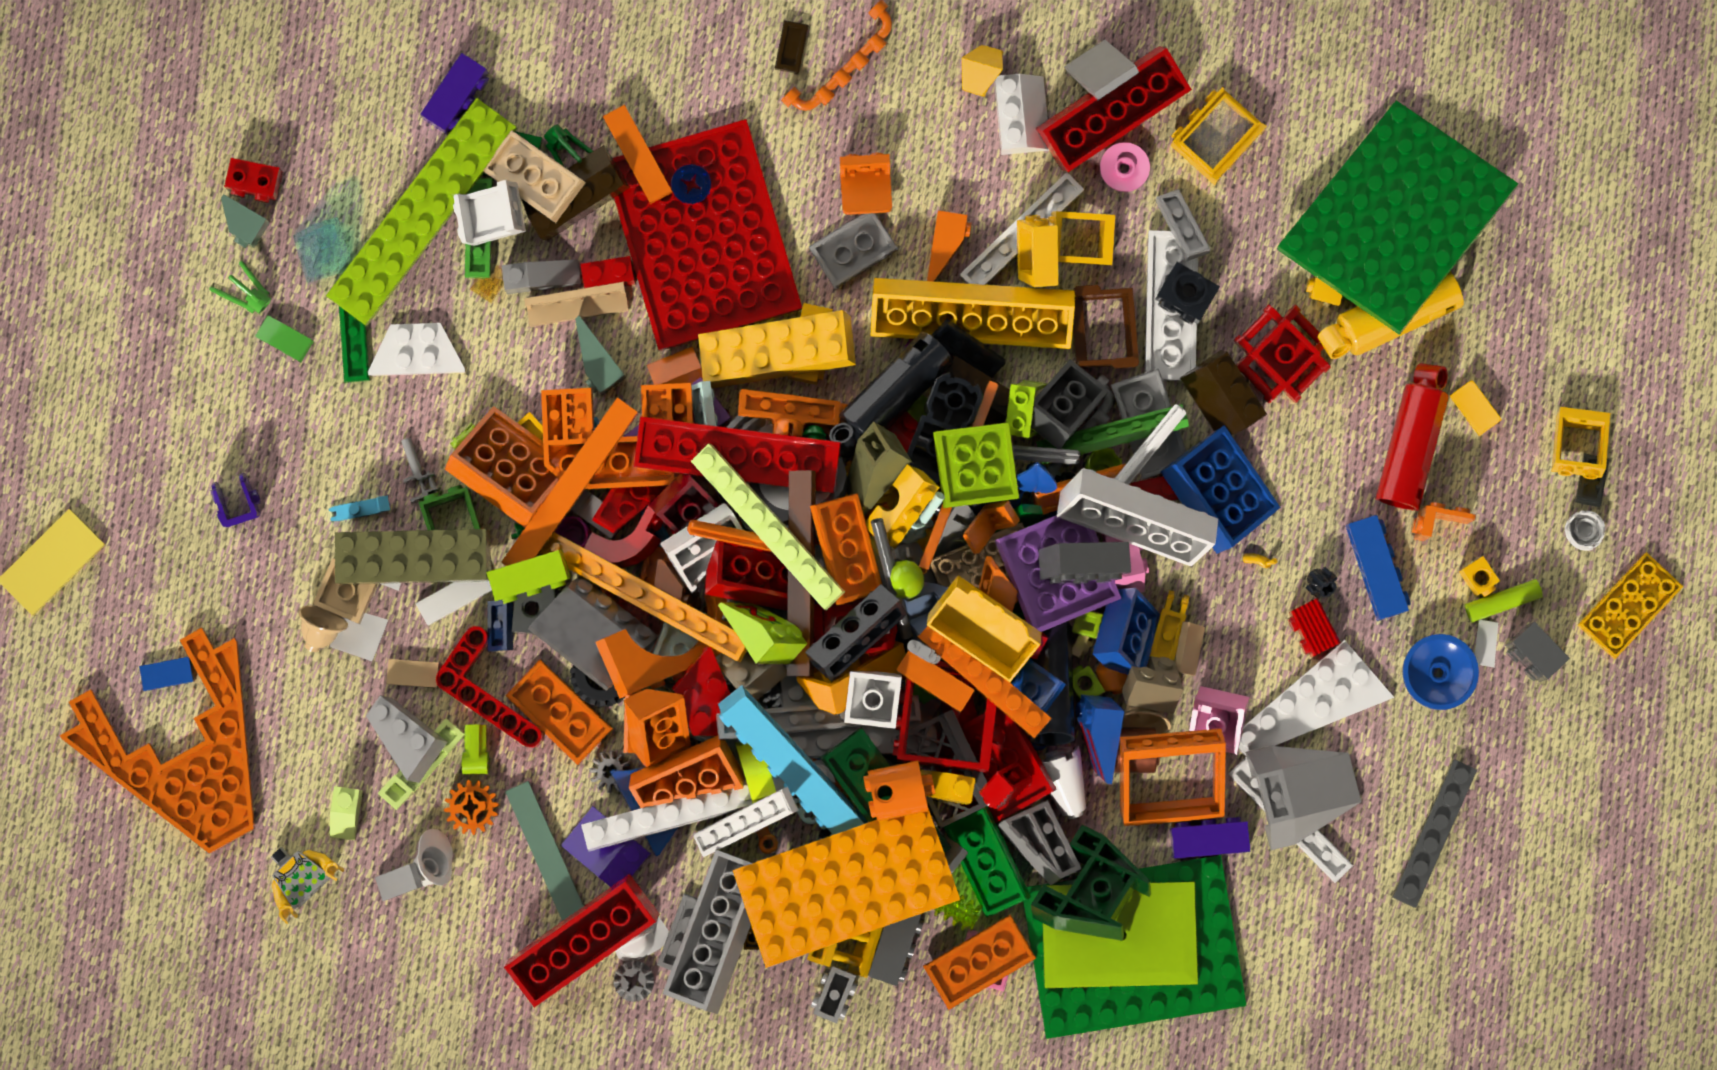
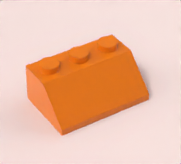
M645 689L624 700L631 747L646 768L691 746L685 701L682 694Z

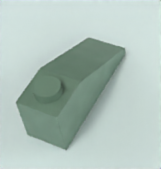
M578 316L575 318L585 374L589 378L585 382L589 388H593V393L598 391L603 396L626 377L582 318Z

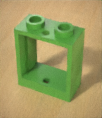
M462 485L454 486L447 489L448 493L440 496L438 493L429 494L423 497L424 501L419 502L427 530H436L430 508L461 498L465 499L474 529H482L470 490L467 487L463 488Z

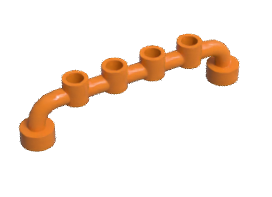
M880 0L868 12L874 20L878 17L882 20L881 29L810 100H801L799 97L802 93L796 87H793L781 101L787 107L793 105L797 109L804 111L812 110L820 103L826 106L835 96L832 91L838 85L844 88L852 79L849 74L855 68L859 71L862 70L870 61L867 56L873 50L878 53L887 44L884 39L892 28L891 16L886 11L889 6L883 0Z

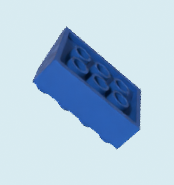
M1225 425L1160 471L1183 505L1218 518L1216 544L1212 547L1216 554L1234 547L1281 508Z

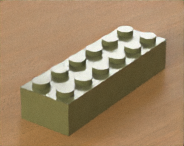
M487 529L335 532V583L489 581L486 572L491 571V532Z

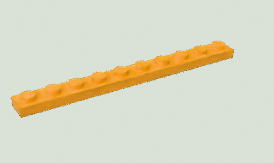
M556 532L553 533L541 550L540 554L544 555L562 549L569 570L738 662L742 661L747 649L734 629Z

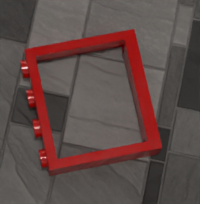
M939 661V663L935 664L949 674L960 675L946 662ZM902 675V679L906 680L905 690L900 689L899 705H903L902 715L897 714L896 730H900L899 740H894L893 755H897V762L909 763L918 761L919 765L989 773L996 705L987 698L980 763L906 754L914 682Z

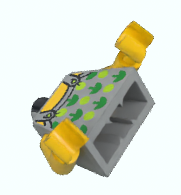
M280 847L271 856L280 867L272 875L274 878L272 889L275 903L279 909V917L286 924H288L287 917L290 914L298 918V914L294 909H299L330 879L337 881L338 879L334 876L335 872L338 869L344 872V868L334 863L324 853L312 850L297 851L291 857L283 847Z

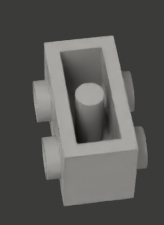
M832 966L831 971L825 969L820 982L825 986L821 994H815L811 1007L815 1008L813 1014L837 1023L838 1019L844 1020L849 1008L845 1004L848 995H854L859 983L855 981L856 975Z

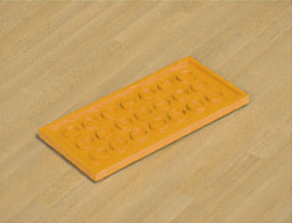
M929 808L927 812L883 821L874 820L733 870L766 968L961 900Z

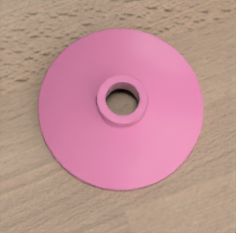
M1123 142L1115 144L1106 150L1100 162V172L1104 182L1109 187L1120 192H1130L1138 189L1145 183L1150 172V162L1146 153L1139 146ZM1127 165L1129 167V171L1127 173H1122L1120 171V166Z

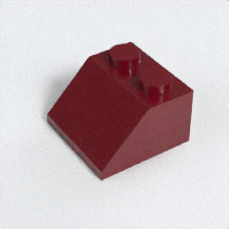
M683 473L678 475L649 504L656 515L675 533L687 527L690 520H698L720 506L690 474Z

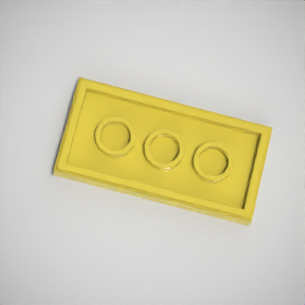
M68 509L0 576V584L34 616L106 544L72 510Z

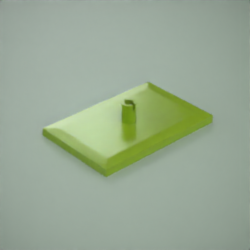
M1195 882L1150 883V897L1134 890L1115 920L1123 924L1125 936L1122 941L1056 930L1043 924L1045 988L1198 984ZM1053 885L1048 887L1067 895L1072 885Z

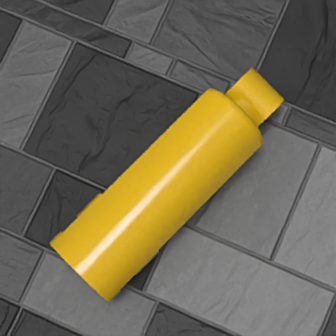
M1450 271L1400 335L1357 306L1339 314L1337 324L1323 329L1319 333L1318 339L1330 359L1340 358L1349 351L1353 355H1361L1462 308L1464 300L1461 289Z

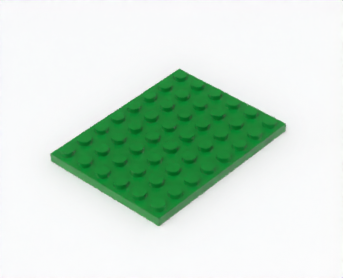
M1396 100L1280 242L1277 250L1400 335L1517 189L1519 183Z
M1221 855L1139 868L1150 880V883L1195 882L1198 984L1045 988L1043 923L1032 918L1031 904L1043 885H1073L1076 879L1059 881L1053 885L1047 883L1027 887L1031 898L1023 901L1030 946L1036 957L1033 960L1046 1039L1247 1006Z

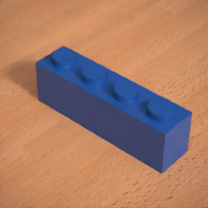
M1374 515L1347 524L1345 527L1376 620L1380 621L1409 611L1408 606L1411 603L1407 591H1402L1400 582L1403 581L1399 567L1395 568L1392 558L1395 557L1392 545L1390 543L1387 544L1384 534L1387 533L1384 521L1382 519L1379 520L1378 516Z

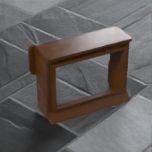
M1098 285L1076 286L1073 289L1075 291L1073 336L1076 364L1082 369L1137 367L1139 365L1133 288L1101 290ZM1122 298L1127 357L1087 360L1083 301Z

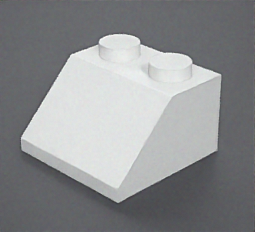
M850 671L844 723L895 729L902 675L879 671Z

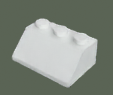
M1027 74L997 76L994 80L1001 155L1049 151L1036 130V127L1048 120L1044 77Z

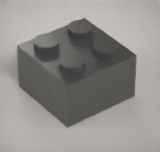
M1536 622L1527 624L1505 645L1508 649L1507 655L1514 662L1520 661L1526 668L1524 672L1532 681L1536 679L1539 682L1548 680L1570 659Z

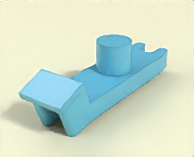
M388 495L329 508L330 512L337 513L335 517L330 518L331 521H343L390 510Z

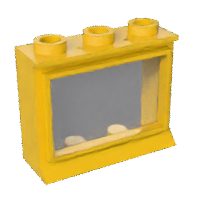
M1223 87L1218 92L1213 90L1204 100L1207 104L1202 110L1196 108L1188 117L1191 122L1185 128L1180 126L1171 136L1174 139L1171 147L1214 185L1217 184L1222 175L1235 164L1236 160L1250 148L1260 134L1262 135L1267 128V125L1261 123L1225 91Z

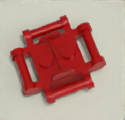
M1268 304L1263 309L1264 313L1242 335H1238L1233 340L1247 354L1236 366L1264 395L1263 399L1268 404L1282 391L1294 403H1297L1302 398L1300 395L1323 372L1326 373L1331 368L1320 356V352L1324 349L1318 339L1320 332L1300 313L1301 309L1296 304L1283 317ZM1272 319L1276 325L1252 347L1248 342ZM1292 320L1316 342L1314 346L1291 323ZM1252 361L1276 383L1272 389L1248 366ZM1314 362L1316 366L1293 388L1291 384Z

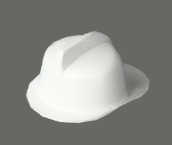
M438 829L427 830L421 835L418 855L413 860V863H416L423 886L432 884L442 886L451 879L452 847L448 837Z
M658 917L656 923L615 951L617 957L627 962L637 961L656 952L664 946L669 930L660 917Z

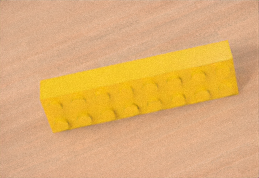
M874 278L870 336L915 339L921 331L932 335L946 319H949L984 344L1071 349L1075 291Z

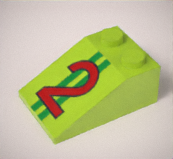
M721 602L718 605L756 664H790L807 645L798 627L758 605Z

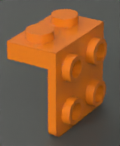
M876 152L870 155L848 154L840 157L843 213L852 215L890 212L892 210L890 154Z
M1431 502L1430 505L1421 508L1417 518L1413 519L1411 533H1415L1414 540L1425 541L1432 537L1435 518L1469 524L1475 520L1476 515L1470 514V509L1455 507V510L1445 509V504Z

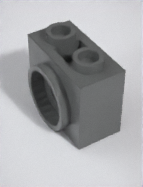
M547 585L541 587L542 593L527 597L526 592L518 594V600L514 601L512 632L535 635L528 630L529 626L562 590H558V588L551 589V586ZM531 602H536L539 605V611L535 615H528L526 612V607Z

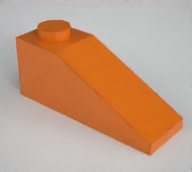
M938 210L927 281H937L962 246L964 237H969L971 223L967 222V215Z

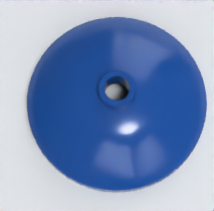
M1435 634L1419 640L1410 648L1403 662L1402 675L1405 687L1415 701L1430 709L1447 710L1461 705L1472 695L1478 683L1479 667L1473 651L1466 643L1451 635ZM1436 668L1442 670V676L1440 678L1434 676V670Z

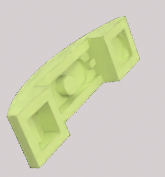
M447 718L434 731L448 742L420 783L407 781L400 770L378 792V795L395 810H398L416 792L464 737L465 734Z

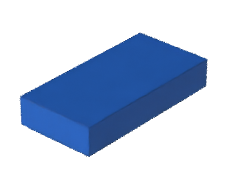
M189 657L139 666L143 691L195 682Z

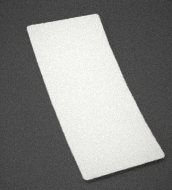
M401 583L382 585L399 591ZM365 613L361 623L358 624L342 617L348 623V628L338 633L330 647L372 661L388 620Z

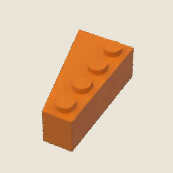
M717 735L648 768L645 767L632 773L629 789L640 808L670 803L674 799L696 798L700 794L722 793V790L732 788L734 790L743 789L745 776L725 739L719 740Z

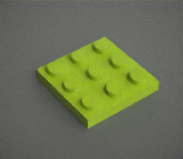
M1009 423L933 432L941 493L945 497L943 508L1019 499Z

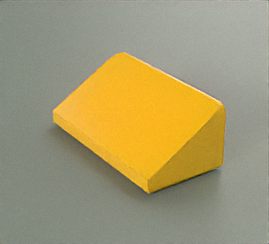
M1470 380L1449 396L1478 436L1502 420L1473 380Z

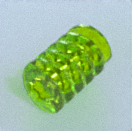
M962 894L960 896L961 900L935 909V917L943 912V921L953 917V926H956L961 921L962 931L969 926L972 931L982 912L983 905L979 904L974 909V900L972 899L964 904L965 896Z

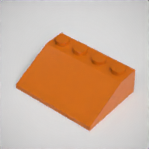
M495 406L488 411L452 452L445 467L446 471L523 527L528 525L559 481V478L544 466L543 441Z

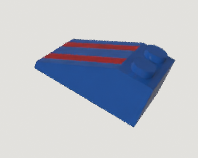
M1081 694V699L1076 705L1075 713L1092 768L1107 784H1112L1124 710L1111 697Z

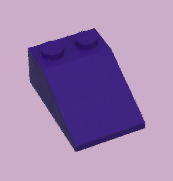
M592 806L561 846L611 887L628 874L633 877L652 853L634 839L588 851L581 825L607 818Z

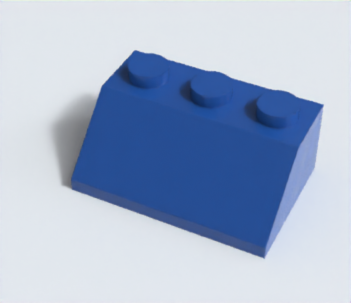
M1136 587L1118 589L1121 599L1105 605L1104 615L1093 648V655L1104 667L1126 675L1129 674L1132 666L1147 667L1160 613Z

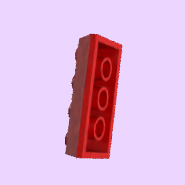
M716 540L706 570L705 594L788 611V569L772 551Z

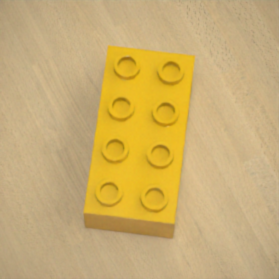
M959 575L928 613L927 626L1009 682L1012 681L1041 645L1042 632Z

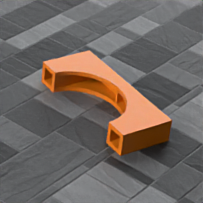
M705 595L707 615L732 628L729 622L722 620L723 613L718 606L721 602H727V599ZM626 629L595 642L619 698L627 695L630 697L635 693L643 691L642 689L648 686L652 690L666 684L664 679L671 676L673 681L682 678L688 667L696 662L703 653L702 650L708 646L698 641L689 651L682 655L660 656L650 653L637 645ZM712 648L715 657H717L721 652Z

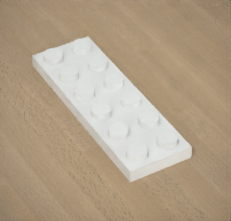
M1149 230L1145 373L1159 369L1163 381H1181V376L1196 367L1197 324L1194 322L1192 325L1186 323L1179 318L1181 314L1174 310L1168 312L1158 306L1159 302L1155 298L1176 262L1198 272V258L1186 261L1171 231ZM1183 286L1182 291L1184 295L1188 297L1195 295V289L1192 286Z

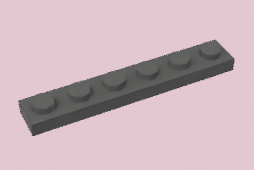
M1453 759L1392 898L1413 908L1417 907L1477 769Z

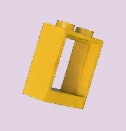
M1051 212V216H1048L1049 222L1058 227V262L1112 265L1115 215ZM1062 218L1100 221L1098 258L1060 256Z
M1026 215L1024 220H1017L1018 280L1033 287L1058 285V227L1049 222V219L1040 218V215Z
M1560 407L1556 415L1551 471L1558 472L1562 476L1576 474L1583 475L1587 479L1602 478L1607 462L1610 413ZM1564 426L1599 431L1596 464L1561 460Z

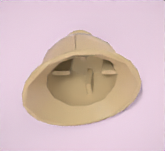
M308 605L299 609V616L302 620L301 633L306 642L305 648L311 652H318L320 648L327 647L333 643L338 633L348 628V623L345 619L320 607Z
M1126 705L1122 727H1154L1156 733L1160 734L1170 730L1171 723L1163 715V712Z

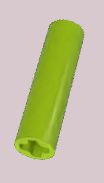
M1533 579L1466 603L1464 606L1470 622L1473 623L1543 598V593L1537 579Z

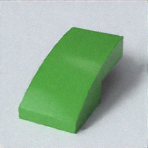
M267 315L255 335L261 341L299 362L303 361L314 342Z

